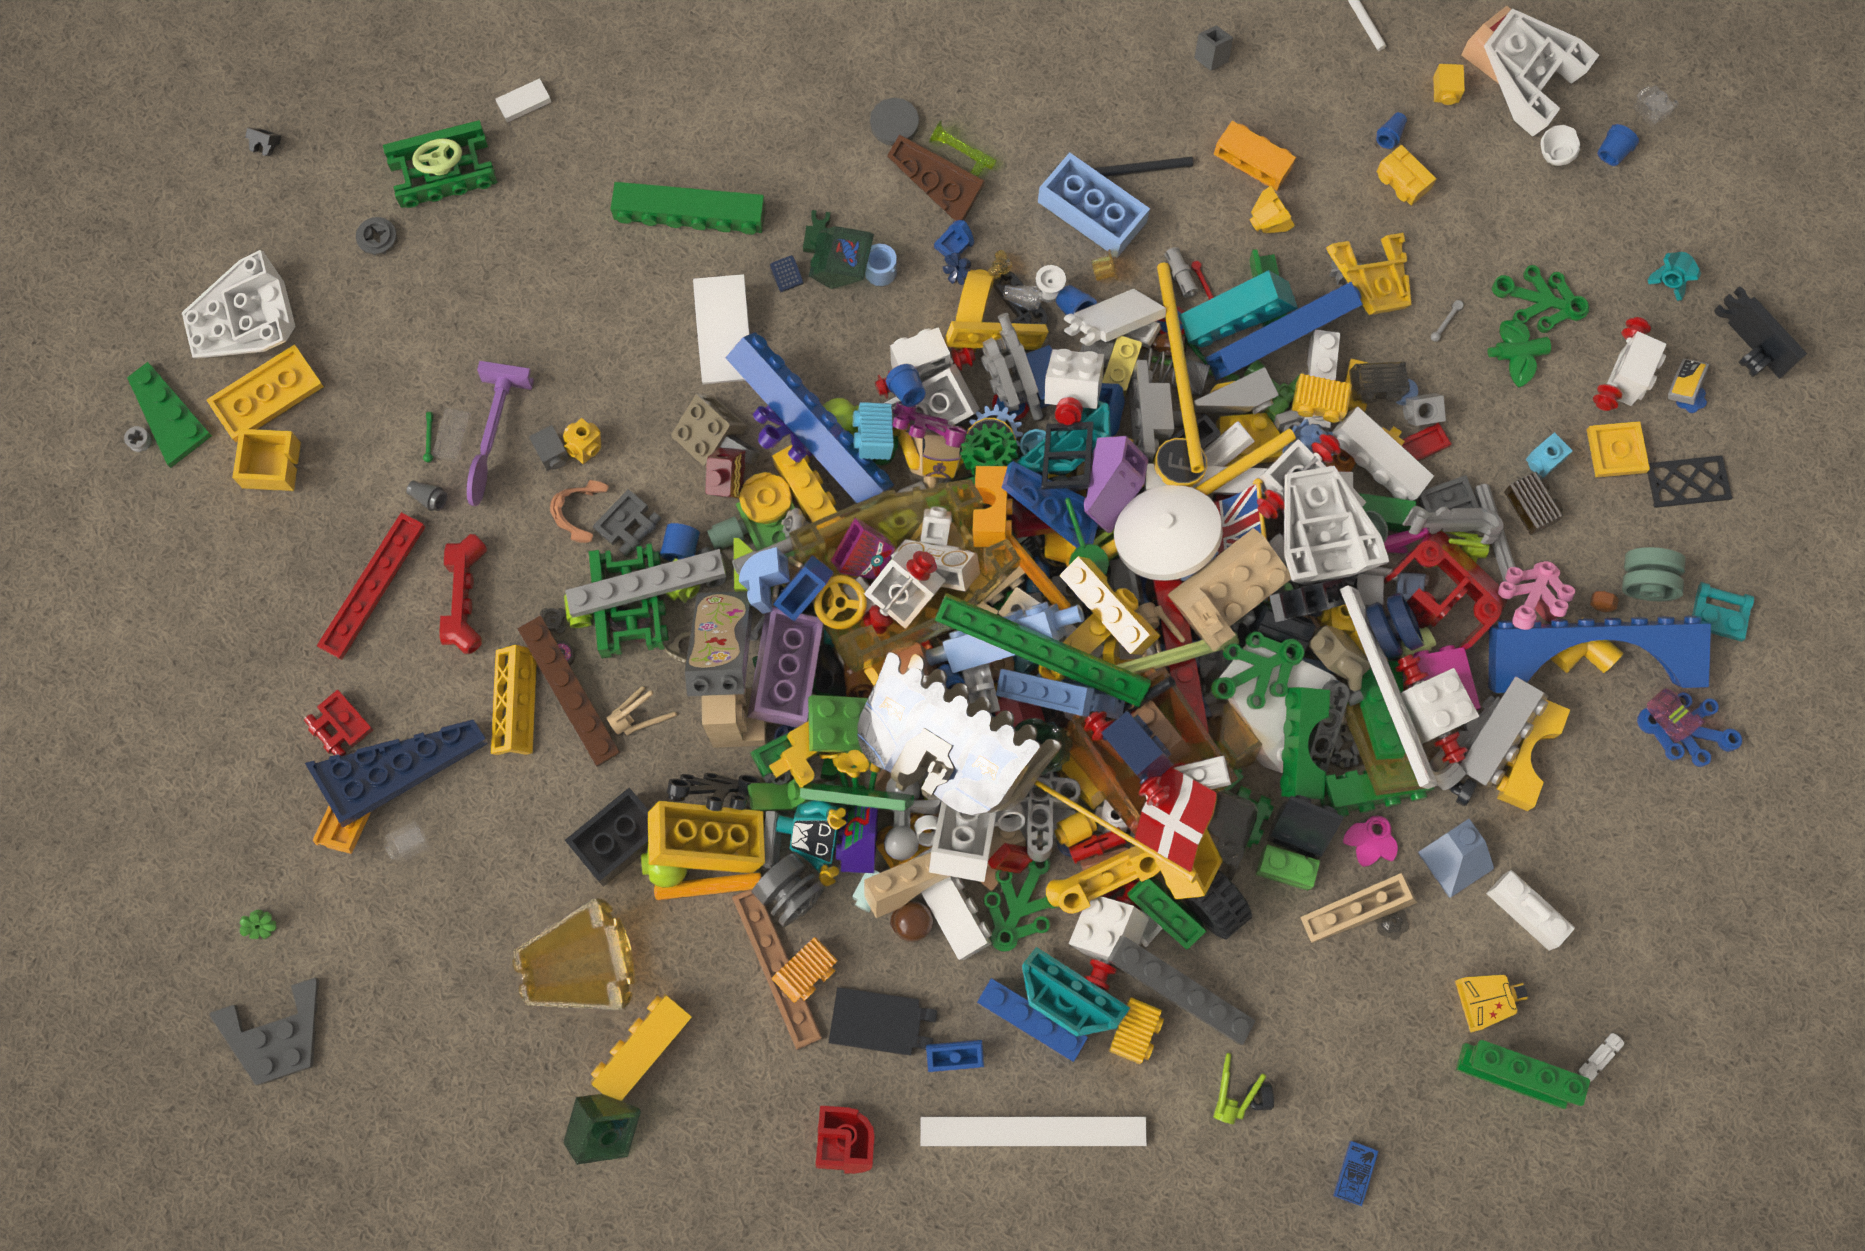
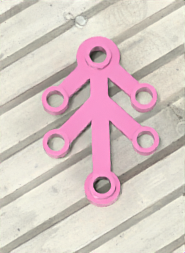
M1548 561L1539 562L1534 565L1533 569L1525 571L1517 567L1508 568L1505 576L1506 581L1502 582L1499 586V596L1510 599L1517 595L1530 593L1525 604L1515 610L1512 622L1516 627L1524 630L1533 628L1537 617L1535 608L1540 597L1549 606L1550 612L1557 617L1566 615L1568 610L1567 602L1573 600L1575 589L1570 585H1564L1560 581V570L1553 563ZM1535 579L1536 581L1532 583L1514 585L1519 584L1523 580ZM1546 585L1553 587L1557 592L1558 599L1555 598Z

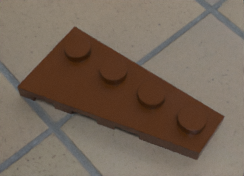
M900 134L887 155L905 175L954 221L965 220L985 185L984 180Z

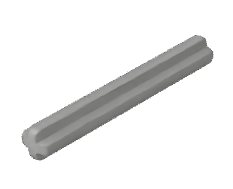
M1488 484L1476 486L1474 492L1479 507L1489 509L1499 516L1490 486ZM1502 529L1500 536L1492 544L1503 581H1506L1505 576L1508 568L1516 566L1504 529Z

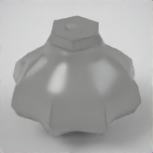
M798 508L789 510L785 519L781 522L784 525L782 532L785 534L786 539L810 529V522L805 520L803 513Z

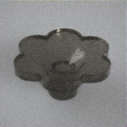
M1401 909L1376 919L1375 922L1378 924L1377 932L1381 936H1388L1392 940L1399 939L1401 933H1405L1409 929V924L1406 921V912Z

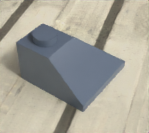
M1470 819L1418 852L1449 898L1494 869L1486 841Z

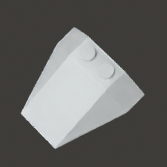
M1335 466L1285 475L1284 557L1293 582L1307 585L1350 577L1389 562L1382 536Z

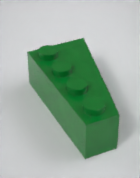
M1410 761L1391 764L1389 769L1386 770L1384 766L1371 767L1363 771V775H1358L1357 770L1346 772L1344 775L1338 776L1337 779L1335 774L1325 776L1324 799H1320L1321 805L1336 809L1338 811L1337 814L1347 817L1349 816V811L1359 809L1361 814L1375 810V806L1385 804V807L1388 808L1402 804V799L1411 798L1412 802L1428 798L1427 794L1434 787L1430 789L1420 787Z

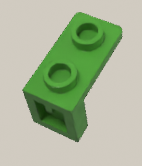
M795 779L782 785L774 783H751L748 785L751 810L795 811L799 804L812 800L800 798L801 788Z

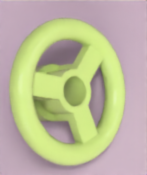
M450 139L432 140L421 145L415 151L412 158L413 165L423 173L444 175L450 172L452 167L459 162L462 156V149L457 142ZM439 147L437 150L432 151L429 154H424L426 151L432 148ZM449 148L454 150V155L451 159H448L446 151ZM429 162L430 166L423 165L422 163Z

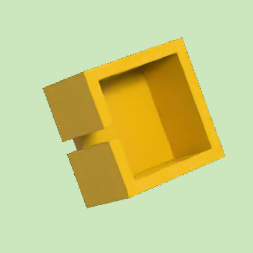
M240 429L232 478L242 489L294 491L297 468L293 464H298L301 442L292 431Z
M1206 830L1198 847L1193 871L1198 873V877L1194 883L1187 881L1185 875L1154 857L1155 863L1159 866L1166 885L1170 888L1175 899L1205 896L1223 861L1208 830Z

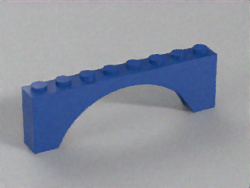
M1660 616L1658 621H1648V618L1632 617L1631 622H1621L1620 618H1605L1604 622L1595 623L1594 619L1587 618L1578 619V623H1568V620L1553 619L1551 624H1541L1540 620H1535L1533 628L1528 630L1516 627L1512 621H1498V625H1492L1489 628L1488 688L1495 693H1505L1515 676L1528 683L1534 673L1559 652L1580 643L1596 640H1617L1638 645L1655 657L1667 672L1672 683L1681 688L1709 687L1711 624L1701 620L1700 616H1684V620Z

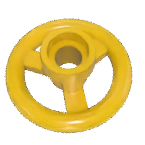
M837 575L830 577L827 584L814 598L815 613L820 621L830 628H850L862 619L866 611L867 597L864 594L865 591L858 581L849 576ZM838 583L851 586L856 591L859 601L850 600L840 590ZM830 587L831 593L826 600L829 610L825 614L822 608V597ZM842 597L843 604L837 607L836 599ZM847 608L858 609L855 615L848 620H833L837 613L843 612Z

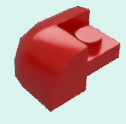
M820 1106L816 1168L844 1170V1174L863 1173L871 1170L873 1167L875 1136L874 1128L868 1118L857 1109Z

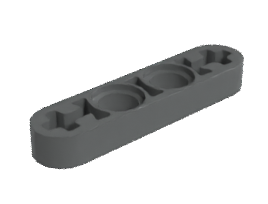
M1337 680L1328 681L1322 688L1330 690V704L1336 705L1335 709L1329 707L1333 720L1327 726L1323 725V720L1318 722L1312 729L1308 741V749L1312 761L1326 773L1350 694L1347 685ZM1333 691H1339L1338 696H1332ZM1324 738L1325 746L1321 751L1317 752L1315 744L1319 739ZM1313 755L1319 757L1320 760L1313 759Z

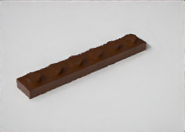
M541 615L517 628L596 767L620 754Z

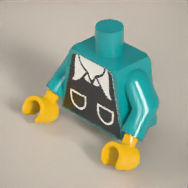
M812 800L799 804L794 818L779 816L776 832L791 834L790 849L797 852L820 873L819 879L824 886H830L836 882L833 877L839 874V869L835 866L829 867V863H832L835 854L838 829L846 824V821L842 819L846 815V811L840 805Z

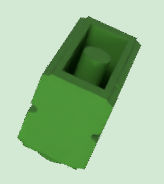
M1266 845L1262 849L1255 875L1309 891L1314 886L1320 861L1313 858L1305 859L1303 855Z

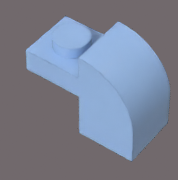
M775 547L754 554L745 562L741 569L739 583L748 590L749 603L762 614L772 612L770 587L790 582L788 558Z

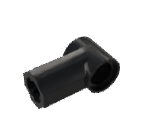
M823 644L819 646L815 670L817 674L816 688L825 694L844 697L846 696L844 674L841 672L831 645Z

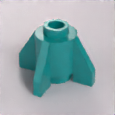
M1686 252L1667 253L1663 259L1665 265L1653 272L1647 281L1648 284H1657L1663 280L1666 286L1675 288L1673 291L1676 300L1679 301L1685 295L1687 281L1698 280L1701 271L1690 254Z

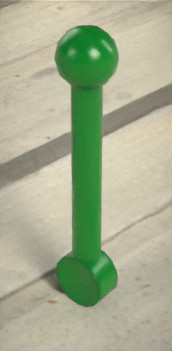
M432 411L426 412V453L423 455V460L427 463L433 461V455L431 454Z

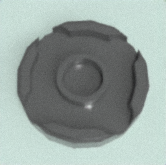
M885 99L878 103L871 112V130L877 140L886 145L894 144L899 134L912 140L918 132L919 117L917 110L904 99Z

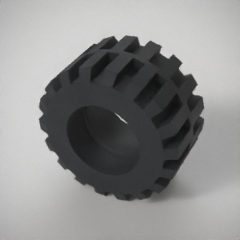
M1219 870L1205 896L1184 898L1189 908L1213 934L1225 940L1252 918L1250 906L1244 896Z

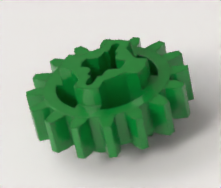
M994 423L992 428H988L986 424H983V430L979 431L977 428H973L974 435H966L968 443L961 444L963 451L960 454L966 469H971L974 476L976 475V466H1008L1012 459L1018 458L1016 452L1018 449L1017 442L1013 433H1008L1005 426L999 430L997 423Z

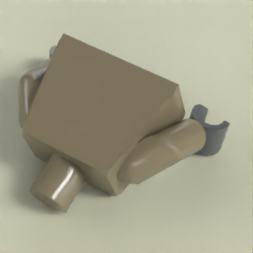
M1328 625L1321 626L1314 632L1313 639L1309 642L1310 649L1307 650V654L1309 656L1312 655L1315 660H1321L1329 670L1348 680L1350 692L1348 702L1351 707L1364 699L1360 691L1362 676L1369 670L1371 665L1367 656L1345 631Z

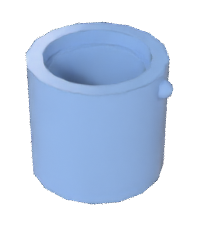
M886 244L872 245L865 250L864 254L865 276L870 283L876 286L888 285L895 279L897 274L895 251Z

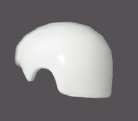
M1557 125L1545 131L1541 139V150L1548 163L1555 166L1567 165L1577 158L1580 151V141L1574 128L1566 125Z

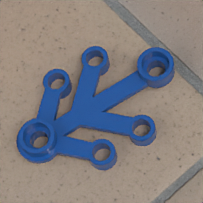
M1682 692L1676 695L1677 699L1668 708L1666 706L1659 710L1652 707L1645 708L1637 717L1639 728L1647 734H1654L1665 749L1666 757L1672 761L1682 758L1685 751L1682 745L1672 742L1665 730L1672 731L1677 735L1692 756L1693 764L1697 767L1709 764L1711 755L1707 750L1700 749L1692 736L1717 742L1719 747L1727 752L1736 750L1742 744L1740 733L1734 729H1726L1721 732L1692 725L1703 717L1711 716L1718 711L1719 706L1714 699H1706L1700 704L1699 708L1684 716L1675 724L1672 720L1666 718L1682 706L1679 702V697L1685 699L1686 705H1683L1685 708L1691 706L1692 698L1688 693ZM1706 703L1712 706V712L1706 709ZM1649 716L1655 718L1656 724H1651L1649 722ZM1729 735L1735 738V743L1729 741ZM1671 748L1678 750V756L1672 754ZM1698 754L1704 756V763L1699 761Z

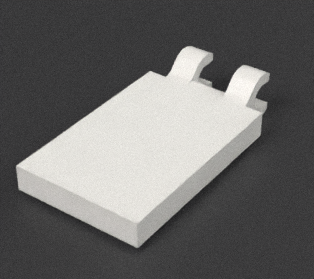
M1131 289L1078 311L1074 315H1066L1064 320L1070 323L1071 326L1065 328L1064 332L1071 336L1078 334L1080 331L1084 332L1087 336L1081 338L1080 342L1086 346H1090L1100 339L1108 342L1166 317V308L1137 290Z

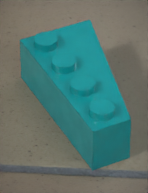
M1268 270L1179 316L1188 343L1202 348L1211 345L1216 340L1298 309L1289 281Z

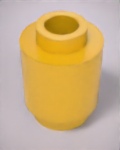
M1077 812L1056 822L1057 829L1054 830V833L1061 845L1065 843L1067 847H1070L1092 836V832L1097 830V826L1094 820L1081 812Z

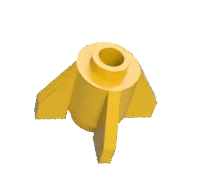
M1270 186L1262 191L1251 211L1253 217L1249 219L1257 232L1262 230L1263 233L1287 232L1295 225L1290 218L1291 215L1278 198L1273 187Z

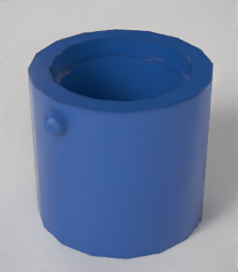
M668 524L660 556L670 562H673L675 558L680 560L695 556L700 532L688 525Z

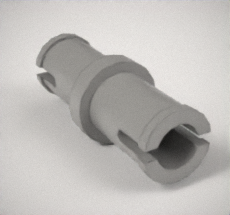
M1178 247L1170 248L1166 251L1167 253H1164V256L1172 269L1171 275L1174 280H1177L1183 296L1190 298L1199 291L1190 274L1192 270L1189 265H1186Z

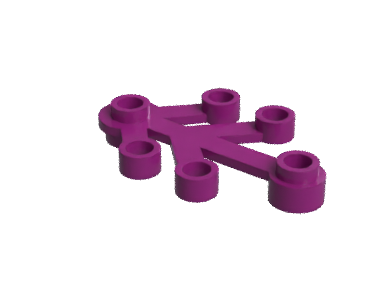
M897 401L896 406L892 408V413L896 414L892 424L893 427L907 430L909 422L911 420L915 421L909 431V435L912 437L924 438L926 428L944 436V439H946L945 444L948 446L960 448L961 444L965 443L967 431L958 426L948 425V420L917 413L916 405L906 407L901 401Z

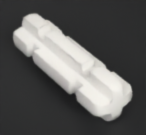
M1612 1033L1604 1040L1606 1044L1602 1043L1588 1058L1587 1061L1589 1063H1584L1580 1067L1578 1072L1581 1076L1589 1078L1590 1082L1598 1075L1597 1071H1602L1615 1056L1614 1052H1619L1624 1046L1623 1040L1618 1035Z

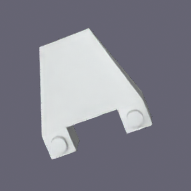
M1515 9L1509 11L1484 45L1514 121L1531 136L1546 128L1560 110V107L1541 92L1553 73L1557 71L1572 84L1587 73L1599 56L1581 39Z
M1252 637L1253 644H1258L1257 638ZM1247 644L1243 648L1246 651L1266 658L1277 654L1262 647L1252 649ZM1238 659L1233 660L1219 678H1231L1254 665ZM1302 660L1299 664L1292 667L1287 686L1288 688L1322 689L1325 683L1337 679L1332 674ZM1280 664L1272 670L1265 693L1266 702L1263 708L1251 709L1247 705V697L1254 693L1258 676L1236 687L1235 694L1228 700L1248 750L1262 766L1283 773L1282 751L1285 740L1283 726L1286 721V695L1274 697L1269 691L1271 683L1278 679ZM1279 684L1276 686L1278 694L1282 692V687ZM1338 690L1332 692V696H1338L1339 694ZM1257 696L1253 698V704L1255 706H1258L1259 704V698ZM1330 704L1329 707L1335 708L1336 705Z

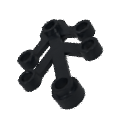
M705 773L702 779L690 774H682L680 779L673 778L669 780L667 793L669 794L668 797L674 801H684L688 795L714 793L712 796H708L706 808L712 811H721L724 799L728 793L738 792L731 795L729 806L737 810H744L747 798L749 797L748 785L760 783V779L750 775H741L737 781L714 773Z

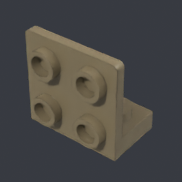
M696 394L671 436L703 466H706L707 457L719 449L725 437L731 434H743L747 425L715 396Z

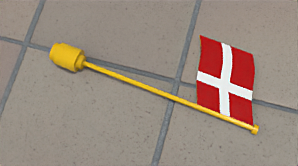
M1170 767L1161 775L1162 780L1160 782L1162 787H1170L1168 799L1159 806L1154 804L1148 806L1146 801L1141 812L1135 838L1042 782L1037 780L1034 785L1182 873L1187 877V881L1191 883L1196 881L1198 873L1193 871L1198 847L1213 817L1217 793Z

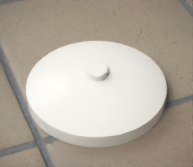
M1181 485L1160 486L1139 494L1121 511L1114 529L1115 545L1123 563L1136 574L1153 580H1174L1197 572L1214 557L1220 547L1223 535L1221 517L1213 501L1204 493Z

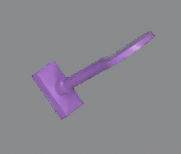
M479 361L477 371L481 381L495 384V395L481 442V453L474 457L469 470L467 500L471 506H478L484 495L488 473L487 458L493 447L506 395L509 394L511 387L532 390L534 379L529 378L531 372L529 368Z

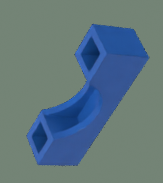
M992 978L977 1001L978 1004L1073 1062L1088 1038L1085 1035L1075 1036L1031 1007L1028 1000Z

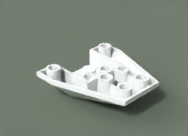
M261 250L239 260L182 312L193 358L265 352L286 342L296 327L285 283Z

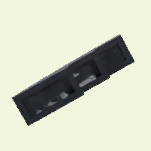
M1344 578L1328 580L1269 595L1275 622L1344 605L1345 601L1340 591L1341 588L1346 586Z

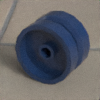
M1401 592L1387 598L1390 615L1379 602L1365 607L1375 637L1388 660L1403 654L1400 638L1411 651L1425 646L1416 616Z

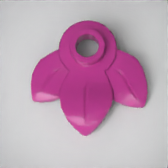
M1372 816L1365 823L1353 824L1346 831L1343 838L1344 844L1356 847V857L1362 867L1372 865L1380 856L1392 862L1397 855L1398 845L1391 836V825L1382 816ZM1373 825L1381 827V834L1373 832Z

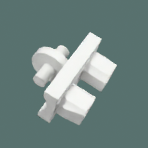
M989 663L962 670L965 684L969 687V702L974 703L979 697H987L991 700L992 704L990 713L999 712L1000 707Z

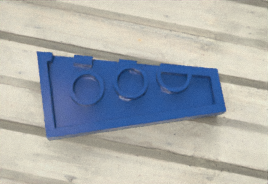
M1014 461L1008 464L1001 488L1078 548L1080 544L1065 502L1066 498H1070L1085 544H1093L1098 524L1084 512L1085 497L1067 488L1043 490L1041 489V475Z

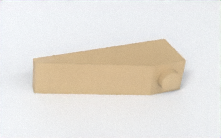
M1400 873L1300 918L1311 943L1390 915L1418 902L1407 878Z

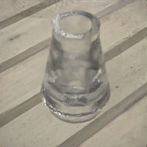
M1006 285L1003 299L1030 311L1032 309L1038 310L1042 300V291L1037 289V286Z

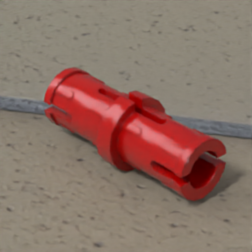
M1109 831L1099 836L1094 834L1091 836V839L1068 848L1076 864L1096 854L1098 856L1104 855V851L1121 844H1126V841L1114 832Z

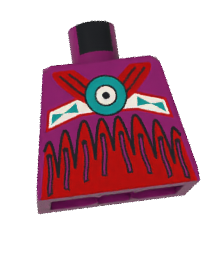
M854 518L831 561L839 573L876 579L891 561V555L895 547L884 534L858 518Z

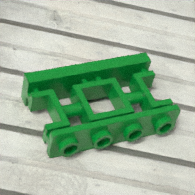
M480 120L383 145L384 154L387 157V163L391 172L400 169L403 171L405 183L393 186L396 200L401 208H413L418 206L419 203L427 201H440L443 197L450 195H463L469 190L477 188L487 189L493 184L498 183L491 161L479 163L476 150L488 147L485 131ZM450 139L457 142L460 147L469 145L471 154L461 156L459 162L453 166L454 171L447 174L431 176L429 173H423L416 168L409 169L407 161L412 160L415 151L429 141ZM439 147L432 148L426 151L424 154H429L432 151L437 150ZM452 148L446 151L447 157L452 158L454 155ZM428 162L422 163L423 165L429 166ZM474 164L476 172L462 175L460 167ZM425 176L427 184L413 187L412 179Z
M651 543L646 544L647 547L642 548V546L637 547L638 559L614 562L610 550L605 551V553H600L599 550L589 551L591 583L605 580V563L609 573L621 572L624 575L632 573V570L646 569L645 558H648L649 568L661 565L660 553L654 550ZM660 595L642 599L643 608L618 611V606L594 612L597 650L602 659L611 658L614 653L617 655L622 654V641L646 638L648 650H654V648L658 647L659 650L665 649L664 641H669L667 625L662 623V616H666V607L664 600H660ZM650 607H653L656 635L654 638L650 627L641 629L637 627V619L651 618ZM609 612H611L613 622L626 621L627 625L626 631L613 632L614 643H611Z
M1479 1040L1477 1046L1464 1043L1455 1069L1458 1072L1560 1109H1566L1567 1103L1583 1106L1590 1084V1079L1484 1040Z

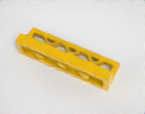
M512 645L496 650L491 754L494 755L509 752L524 755L533 753L536 661L528 647ZM509 655L508 664L505 667V656ZM507 682V690L504 693V685ZM506 707V715L504 719H502L503 711ZM505 734V745L501 746V738Z

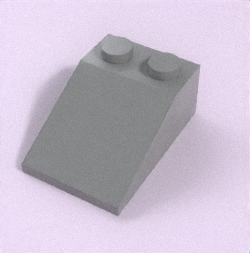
M1264 367L1195 400L1193 404L1195 413L1246 414L1252 411L1255 415L1273 405L1272 400L1279 395Z

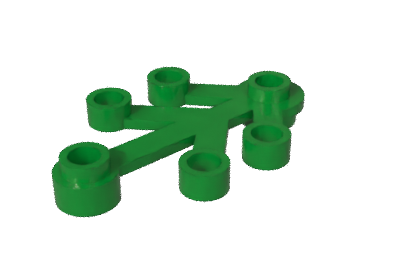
M1529 265L1525 269L1523 277L1526 281L1532 282L1538 292L1515 286L1513 279L1506 275L1497 277L1492 285V292L1499 298L1513 296L1536 303L1526 309L1517 310L1512 317L1513 321L1526 324L1530 318L1551 307L1560 309L1561 311L1550 317L1543 316L1537 323V329L1542 333L1550 332L1554 325L1568 318L1574 321L1582 320L1589 313L1588 301L1582 296H1574L1565 282L1564 275L1560 272H1553L1550 275L1548 285L1553 289H1558L1563 299L1553 295L1541 277L1540 269L1535 265ZM1528 271H1533L1536 276H1530ZM1552 278H1558L1560 283H1555ZM1498 286H1503L1506 291H1501ZM1572 306L1577 307L1579 312L1574 311ZM1517 315H1522L1525 318V320H1519L1517 318ZM1542 322H1547L1549 327H1544Z
M1260 632L1249 633L1246 637L1247 646L1252 649L1262 647L1277 653L1269 658L1241 649L1238 644L1226 645L1223 649V655L1227 660L1238 659L1254 666L1231 678L1222 677L1214 680L1211 686L1213 695L1218 699H1229L1235 694L1236 687L1258 676L1254 693L1247 697V705L1251 709H1261L1266 702L1265 693L1272 670L1281 664L1278 679L1271 683L1269 691L1274 697L1285 696L1288 692L1287 683L1292 667L1299 664L1304 657V648L1299 641L1287 639L1280 643L1264 637ZM1254 635L1258 637L1257 645L1252 642ZM1231 647H1233L1236 651L1234 657H1232L1229 654V649ZM1288 648H1290L1293 652L1291 658L1288 657L1286 653ZM1219 684H1223L1225 687V691L1222 694L1218 691ZM1278 684L1282 687V692L1280 694L1276 692V686ZM1255 696L1259 698L1258 706H1255L1253 704V698Z
M1049 858L1044 861V867L1041 869L1036 867L1034 860L1027 866L1029 873L1018 897H1016L1011 882L1012 872H1007L1008 879L1003 881L999 878V873L1002 870L996 871L995 879L1001 885L1010 914L1005 922L999 908L1001 898L998 893L989 892L984 896L983 903L989 909L995 927L990 937L995 949L1002 952L1010 951L1017 945L1019 938L1034 933L1042 934L1048 931L1050 922L1043 916L1037 917L1031 924L1015 927L1020 917L1046 908H1057L1049 904L1047 895L1044 898L1027 903L1040 875L1045 874L1050 868ZM992 895L996 898L997 902L995 905L988 904V896ZM1038 920L1045 922L1044 930L1037 928L1036 923ZM1003 932L1009 935L1007 943L1002 942L1000 939V935Z

